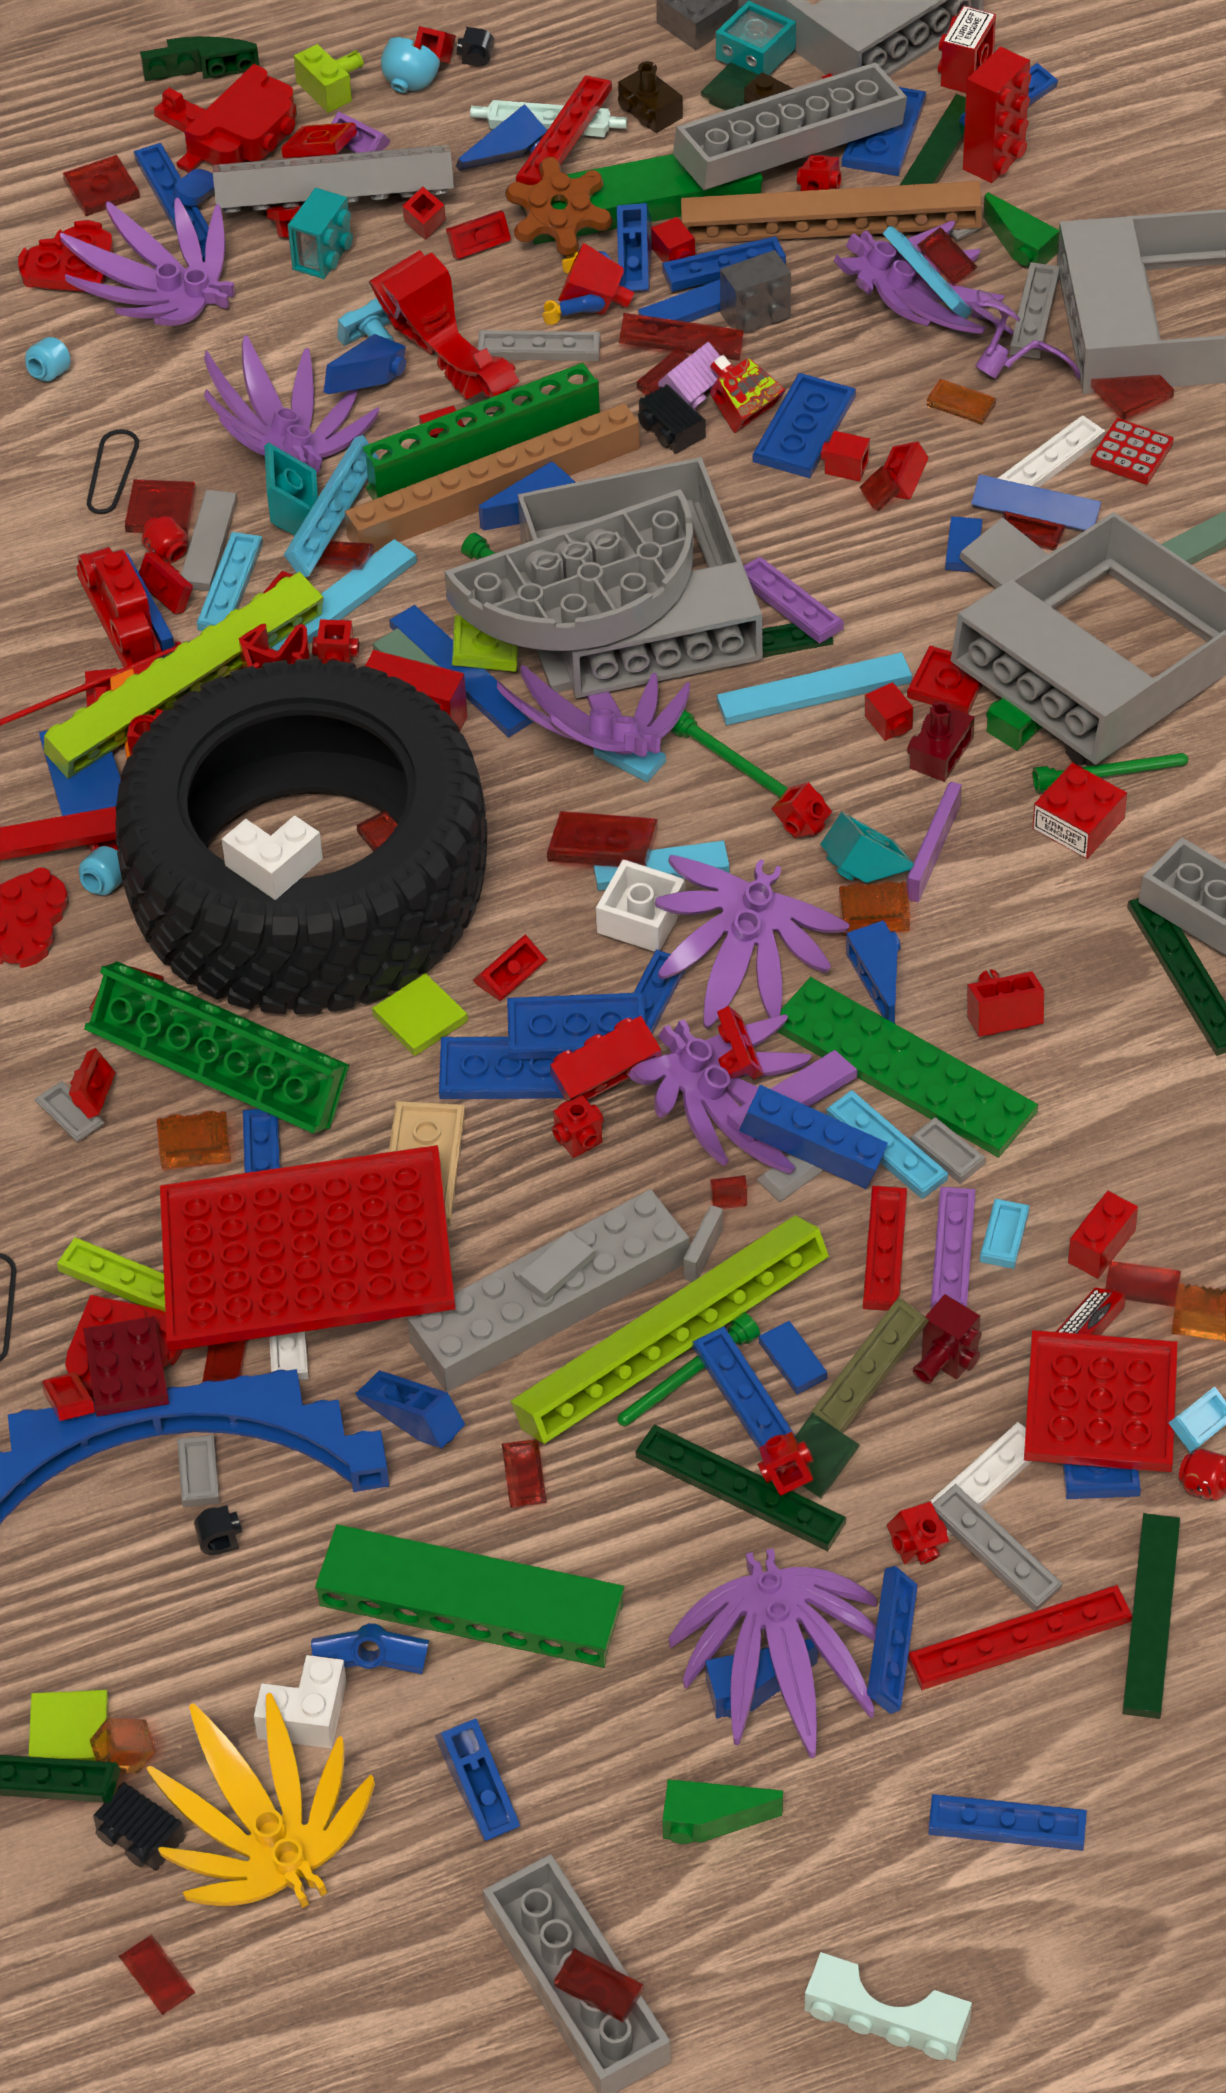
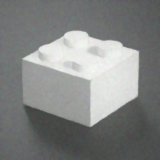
M623 859L596 906L597 933L654 952L656 949L661 950L680 914L670 913L657 908L654 904L657 897L667 894L684 892L685 879Z

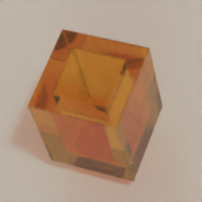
M107 1718L89 1740L96 1761L117 1762L121 1768L120 1773H139L157 1752L155 1741L151 1736L146 1719Z

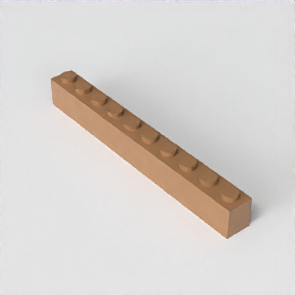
M980 181L681 198L682 223L694 236L695 244L757 241L774 236L777 239L847 236L852 234L861 235L866 230L870 234H882L889 226H893L900 232L928 231L950 221H955L952 230L982 228Z
M623 403L345 511L347 538L359 556L363 557L380 550L393 539L401 542L478 512L480 504L551 461L571 476L640 449L639 422L627 405Z

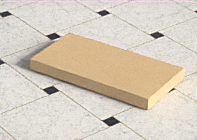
M396 1101L389 1152L438 1145L447 1225H451L465 1119V1105Z

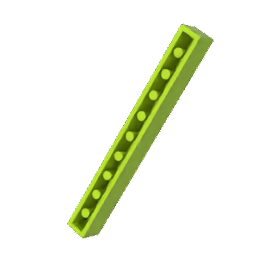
M300 571L290 578H282L274 588L265 594H257L249 604L240 610L234 609L223 621L215 626L210 625L206 627L198 637L190 642L185 641L181 643L167 657L156 659L148 669L139 675H131L123 685L114 691L109 690L103 693L98 701L89 707L78 709L72 718L61 725H53L44 735V753L67 779L71 778L127 741L128 727L133 718L139 715H155L156 708L163 711L173 709L172 703L188 692L201 691L200 685L219 676L226 677L230 675V672L242 667L238 638L260 624H266L269 648L287 638L296 625H307L322 615L324 597Z
M794 1215L512 1399L510 1402L521 1429L541 1443H547L691 1348L693 1341L723 1327L741 1313L746 1312L828 1258L829 1255L819 1227Z

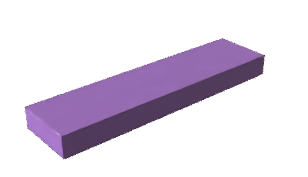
M758 557L744 565L753 592L818 643L825 641L844 629V621L762 557Z
M950 782L947 785L914 861V866L907 877L908 900L920 901L961 806L962 784Z
M834 1050L770 1089L806 1106H811L857 1078V1069ZM752 1100L727 1114V1123L749 1143L755 1140V1138L740 1132L739 1129Z
M940 1187L931 1309L944 1294L967 1307L975 1189Z

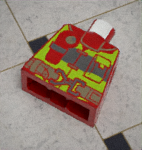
M722 355L710 365V368L719 377L710 390L711 397L734 433H737L777 405L785 392V389L751 359H745L734 367Z

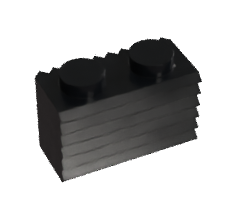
M665 384L659 390L656 389L654 393L651 392L649 395H645L644 398H640L638 413L640 424L645 429H651L652 433L654 432L655 436H657L660 444L664 447L669 446L674 454L706 437V419L670 385Z
M122 1782L114 1791L111 1802L104 1803L93 1815L96 1826L95 1832L99 1839L110 1847H113L115 1843L126 1850L125 1854L128 1859L138 1867H143L146 1864L157 1871L166 1860L160 1855L158 1848L175 1849L185 1839L183 1824L179 1819H176L174 1815L169 1814L161 1806L146 1798L144 1794H140L138 1790H134L126 1782Z

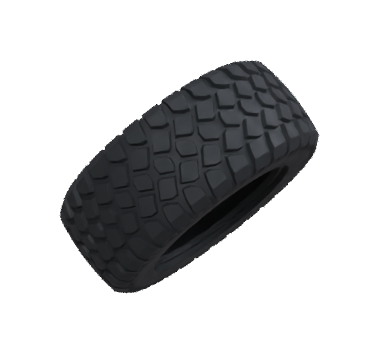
M297 659L294 664H288L287 660L263 663L262 668L256 669L254 666H249L230 672L229 678L219 676L200 685L201 691H190L172 703L173 709L164 710L150 724V731L142 733L132 748V756L127 758L121 774V783L118 786L115 823L121 878L124 881V889L135 921L146 942L150 943L152 951L163 964L171 966L172 972L187 984L197 983L199 991L215 999L227 997L228 1003L246 1009H251L258 1005L261 1012L284 1014L287 1009H293L295 1014L320 1013V1008L325 1007L332 1012L352 1008L355 1001L358 1000L366 1004L385 997L388 994V989L393 991L400 990L416 980L418 974L427 973L443 959V954L450 952L462 937L463 930L468 927L476 911L485 877L487 858L486 807L480 776L464 735L460 733L459 727L448 713L442 711L439 704L424 692L416 691L413 685L397 677H388L385 672L367 666H361L357 669L354 663L331 660L327 664H322L321 659ZM320 792L351 797L375 807L397 825L386 841L364 859L336 872L300 878L276 900L225 866L224 860L208 849L219 831L243 811L269 799L295 793Z

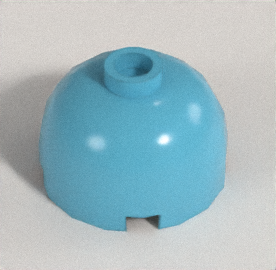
M395 37L389 39L381 56V70L384 77L391 83V87L400 93L423 90L435 78L440 60L435 53L422 45L420 50L412 46L413 40Z

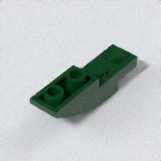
M196 36L166 39L167 47L140 52L145 81L202 72L203 79L243 73L253 64L259 66L256 43L225 37Z

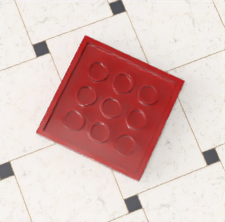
M1032 1330L1024 1461L1172 1472L1174 1430L1168 1422L1175 1418L1178 1341Z

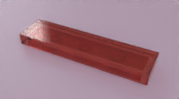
M624 313L619 343L693 354L709 341L720 356L724 355L727 359L739 361L744 330Z

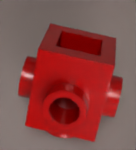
M810 155L803 166L798 169L797 184L801 185V191L839 189L841 186L842 174L839 167V157Z
M320 619L318 636L313 637L312 654L313 656H318V659L322 660V664H327L331 660L352 663L353 657L358 658L359 638H354L352 620Z
M809 782L789 787L771 808L783 823L785 830L794 838L817 835L824 829L826 825L824 821L832 813L822 795Z
M583 1095L572 1101H566L553 1110L554 1126L551 1128L556 1141L564 1146L572 1158L602 1143L603 1115L595 1104L590 1105Z
M793 1432L786 1435L773 1436L767 1440L765 1445L759 1447L763 1461L758 1463V1467L766 1483L772 1481L780 1496L813 1480L808 1464L814 1461L805 1441L797 1442Z
M931 1501L901 1510L886 1525L892 1537L893 1548L900 1554L904 1565L919 1561L920 1565H924L936 1560L941 1556L939 1551L950 1541L947 1536L946 1526L939 1519Z

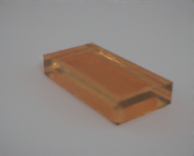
M939 379L927 397L928 407L981 425L984 424L996 405L995 397L943 379Z

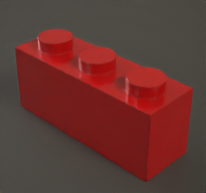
M642 1016L633 1020L629 1017L618 1022L614 1026V1030L604 1036L596 1034L584 1042V1046L574 1052L567 1050L557 1055L553 1059V1063L550 1064V1071L553 1080L566 1101H572L581 1095L588 1101L630 1078L628 1074L635 1065L661 1056V1048Z

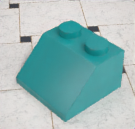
M268 442L264 446L270 522L295 536L318 499L316 470Z
M842 811L820 843L828 854L826 859L837 866L836 871L851 881L856 877L868 883L911 870L914 866L913 861L893 839Z

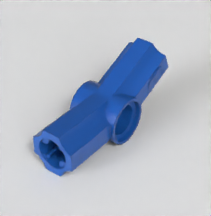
M368 1623L361 1626L357 1631L312 1638L311 1648L312 1656L344 1660L345 1668L360 1666L372 1669L377 1666L422 1674L429 1640L387 1632L380 1625ZM372 1641L378 1645L379 1649L368 1651L362 1647L361 1643Z

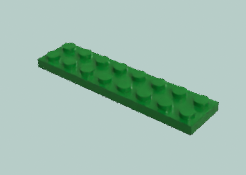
M811 976L781 1009L780 1015L786 1014L788 1018L777 1031L779 1034L820 1057H824L836 1050L857 1069V1078L931 1120L936 1117L957 1135L998 1158L1038 1112V1104Z

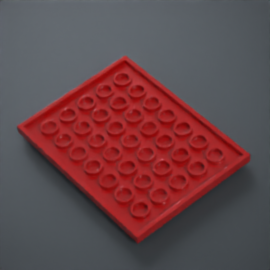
M438 1145L160 1185L166 1341L169 1351L456 1310Z

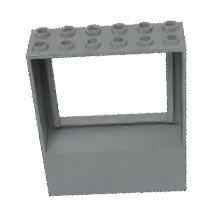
M738 0V10L748 0ZM749 0L796 21V49L794 51L826 75L830 73L833 76L874 62L888 76H891L939 46L941 36L949 31L952 17L959 14L963 5L983 10V0H821L815 5L810 4L806 0ZM752 11V21L773 36L785 26Z
M1226 209L1060 222L1057 266H1060L1059 280L1076 365L1081 374L1079 379L1082 394L1226 383V335L1161 340L1146 270L1226 264Z
M702 457L518 494L520 539L522 544L681 489L688 502L692 516V526L708 565V568L691 571L688 583L679 599L660 619L647 628L620 641L601 647L560 651L571 681L575 699L647 684L653 673L657 674V681L763 659L762 613Z
M1113 512L959 612L951 662L998 696L1005 698L1031 717L1033 721L1096 765L1226 675V588ZM1106 574H1109L1207 642L1157 677L1152 678L1056 611L1055 608Z

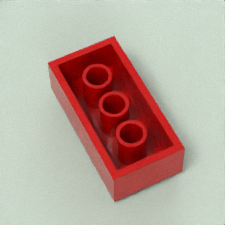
M1001 46L967 78L963 170L990 183H993L1000 175H1004L1009 166L1017 158H1021L1027 149L1026 130L1029 124L1027 109L1030 103L1028 92L1031 81L1030 60Z

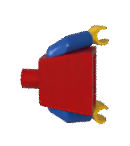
M583 243L579 252L572 256H566V259L562 260L563 271L568 276L558 299L560 305H557L553 300L546 301L543 306L545 312H543L542 316L547 325H553L560 320V314H563V316L576 313L603 315L611 301L627 308L632 300L634 291L619 285L624 272L622 266L615 263L606 252L596 251Z

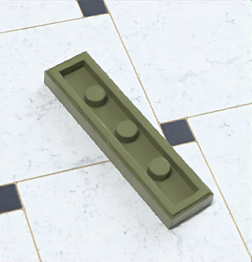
M898 1297L811 1413L841 1436L926 1326L929 1319L904 1299Z

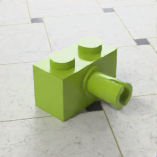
M316 44L293 55L296 83L327 113L352 102L350 74L348 73L364 66L362 56L359 52L357 53V50H353L351 53L335 60Z

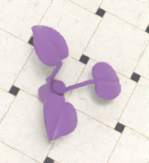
M980 289L977 291L979 306L997 308L1002 318L995 317L992 313L977 305L972 304L970 306L972 318L991 321L996 328L991 344L987 346L976 363V367L996 379L1004 365L1010 368L1013 362L1029 350L1037 348L1053 353L1067 362L1079 380L1081 377L1080 371L1071 358L1056 347L1042 341L1033 340L1012 357L1008 358L1007 355L1010 351L998 344L1003 330H1006L1011 335L1014 333L1013 329L1006 324L1008 316L1010 315L1018 322L1020 318L1012 309L989 293Z

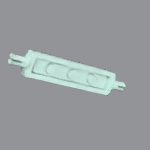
M493 100L488 107L471 105L470 118L487 119L489 129H495L525 104L548 130L564 105ZM599 108L582 133V136L605 137L609 128L627 130L628 117L610 116L609 109Z

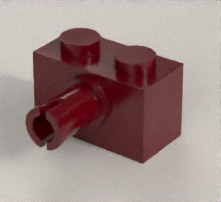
M934 702L932 707H930V713L926 715L923 721L921 732L918 736L914 735L908 744L907 754H910L909 769L945 782L974 738L975 717L951 708L947 702Z
M944 1294L925 1316L929 1319V1322L923 1328L922 1359L913 1367L914 1375L921 1382L931 1384L941 1370L956 1380L965 1370H972L980 1357L978 1345L982 1335L979 1331L981 1315Z

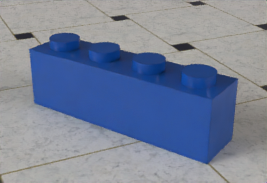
M759 1085L739 1129L740 1132L864 1189H867L888 1144V1142L763 1085Z

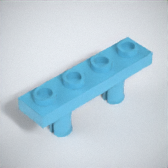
M377 299L371 300L367 305L355 311L345 313L338 319L337 338L343 346L365 335L370 337L377 334L389 340H394L383 327L391 322Z

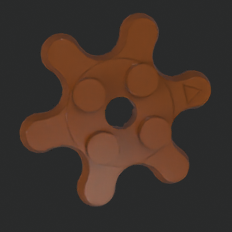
M547 157L539 165V173L541 175L539 183L526 185L520 182H513L506 189V199L513 204L523 206L527 211V217L519 222L514 229V236L520 242L527 243L540 234H549L556 240L557 250L560 254L572 256L579 249L576 235L580 229L590 227L598 231H605L612 225L613 219L611 214L590 202L591 196L603 187V178L597 171L590 170L580 178L572 179L561 172L560 163L555 158ZM552 200L566 201L567 207L562 210L555 209L551 205Z

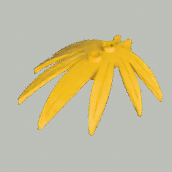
M272 1693L266 1694L267 1742L272 1777L283 1812L282 1815L275 1810L262 1784L233 1744L195 1704H190L189 1709L193 1724L212 1774L227 1802L251 1834L246 1835L219 1810L182 1784L156 1768L148 1766L147 1771L152 1780L168 1800L190 1822L215 1841L250 1858L248 1861H243L217 1854L159 1847V1853L163 1858L187 1870L210 1877L237 1880L183 1891L184 1898L187 1901L204 1905L235 1906L265 1899L289 1886L295 1891L299 1904L304 1908L309 1904L304 1894L305 1890L299 1879L300 1877L304 1878L310 1888L317 1889L321 1897L327 1893L325 1884L317 1875L313 1874L312 1870L332 1858L345 1845L358 1827L374 1790L375 1780L373 1775H370L355 1790L329 1824L338 1801L344 1771V1741L342 1736H339L321 1775L313 1799L309 1821L306 1825H303L302 1792L297 1762L288 1731Z

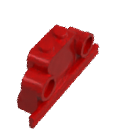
M253 64L184 130L187 153L176 162L177 167L190 173L203 160L213 165L245 162V159L248 161L262 160L294 130V119L297 116L292 87L268 76L266 69Z
M106 547L90 553L85 552L77 555L79 564L76 567L77 576L123 667L162 652L152 628L149 603L145 590L125 551L120 549L112 552L110 547Z

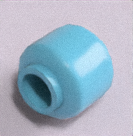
M47 337L38 341L26 351L25 355L28 372L31 376L43 382L52 381L65 373L71 362L67 347L63 342L54 337Z
M108 846L98 847L80 863V881L86 890L101 896L108 895L124 882L121 878L117 850Z

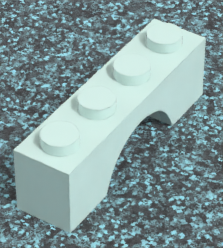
M820 1952L805 1991L804 2011L810 2012L814 2018L821 2021L830 2022L833 2020L848 2025L851 2030L859 2034L872 2033L884 2037L889 2043L898 2047L911 2046L922 2050L933 2059H949L956 2062L971 2020L972 2002L933 1990L924 2000L907 2007L888 2006L872 1998L864 1989L859 1977L858 1964Z

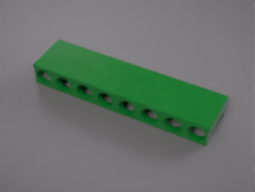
M669 154L591 169L599 172L602 176L603 187L591 196L590 202L611 214L613 219L612 225L609 229L605 230L609 231L617 229V205L647 203L651 214V222L681 217V198L761 193L763 178L761 173L757 172L703 190L675 156ZM590 170L566 175L572 179L580 178ZM552 200L551 205L555 209L562 210L567 207L566 201ZM521 206V208L524 209L525 215L527 217L526 209L523 206ZM584 227L577 232L576 236L578 237L603 231H598L590 227ZM540 234L533 239L534 245L556 241L549 234Z
M580 363L362 447V451L366 456L369 484L366 486V491L374 500L600 413L599 381L593 377L584 363ZM574 375H583V384H572L569 382V379ZM545 386H556L548 395L541 392ZM527 396L528 398L520 406L513 403L516 397ZM490 407H500L493 416L485 414L486 410ZM461 418H472L465 427L457 424ZM443 428L444 430L439 433L437 438L429 435L431 430ZM415 439L416 441L410 445L409 449L401 446L404 440ZM377 450H387L380 460L373 457L374 452Z
M115 961L112 964L101 967L102 981L91 1020L85 1023L84 1030L313 1134L331 1128L350 1065L121 962Z
M336 1524L315 1585L319 1606L602 1668H605L606 1656L619 1612L623 1608V1592L625 1589L624 1585ZM327 1593L337 1594L345 1600L331 1598ZM362 1601H370L376 1603L380 1606V1608L370 1607L364 1604ZM399 1609L410 1610L414 1612L416 1615L412 1616L404 1614L401 1611H399ZM435 1616L444 1617L453 1623H443L438 1621ZM470 1624L483 1626L487 1628L489 1631L477 1630L473 1628ZM507 1632L520 1634L525 1639L511 1637ZM543 1640L554 1641L560 1644L561 1647L550 1646ZM579 1648L591 1649L597 1652L598 1654H587L581 1651Z

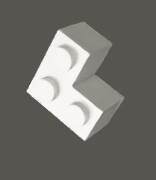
M295 815L271 836L245 819L222 838L225 866L274 900L280 897L323 859L320 832Z
M306 1655L299 1688L261 1683L254 1713L257 1739L267 1740L266 1694L270 1692L280 1710L291 1744L332 1749L347 1684L344 1660Z

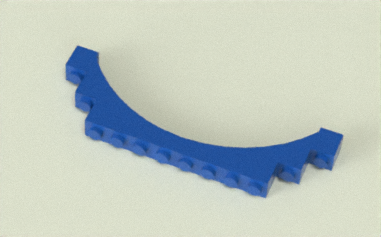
M297 1369L276 1370L272 1373L256 1376L242 1375L235 1379L217 1382L205 1381L198 1385L186 1387H168L169 1404L98 1417L95 1410V1413L59 1421L52 1408L26 1409L19 1413L8 1414L11 1451L0 1452V1524L26 1497L68 1467L99 1452L128 1442L168 1434L201 1432L253 1437L280 1444L313 1458L350 1482L353 1492L389 1487L381 1430L372 1432L360 1431L354 1435L345 1436L339 1399L332 1401L319 1400L312 1404L302 1405Z

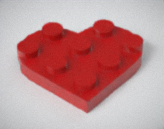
M90 220L75 221L74 227L68 228L63 232L61 229L58 230L54 238L38 240L39 245L33 246L29 250L26 247L23 248L18 256L19 274L26 287L84 291L68 283L65 274L104 284L106 276L89 266L67 248L61 241L60 233L113 253L112 234L102 229V224Z
M36 868L32 872L19 875L0 884V964L2 965L3 961L10 964H19L20 968H25L39 963L49 954L48 949L54 940L52 927L63 919L62 913L67 908L69 899L64 883L56 876L51 875L50 871L46 868Z
M90 1295L67 1351L65 1366L67 1374L74 1372L78 1374L89 1395L93 1397L83 1328L155 1316L163 1368L169 1363L173 1366L181 1356L183 1349L169 1351L166 1341V1318L164 1311Z

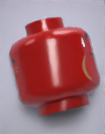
M153 517L144 525L141 542L148 552H154L162 560L170 563L178 561L188 549V535L172 517Z
M1197 1449L1191 1455L1187 1454L1182 1460L1179 1469V1481L1183 1483L1186 1493L1210 1501L1220 1500L1226 1493V1455L1205 1449Z

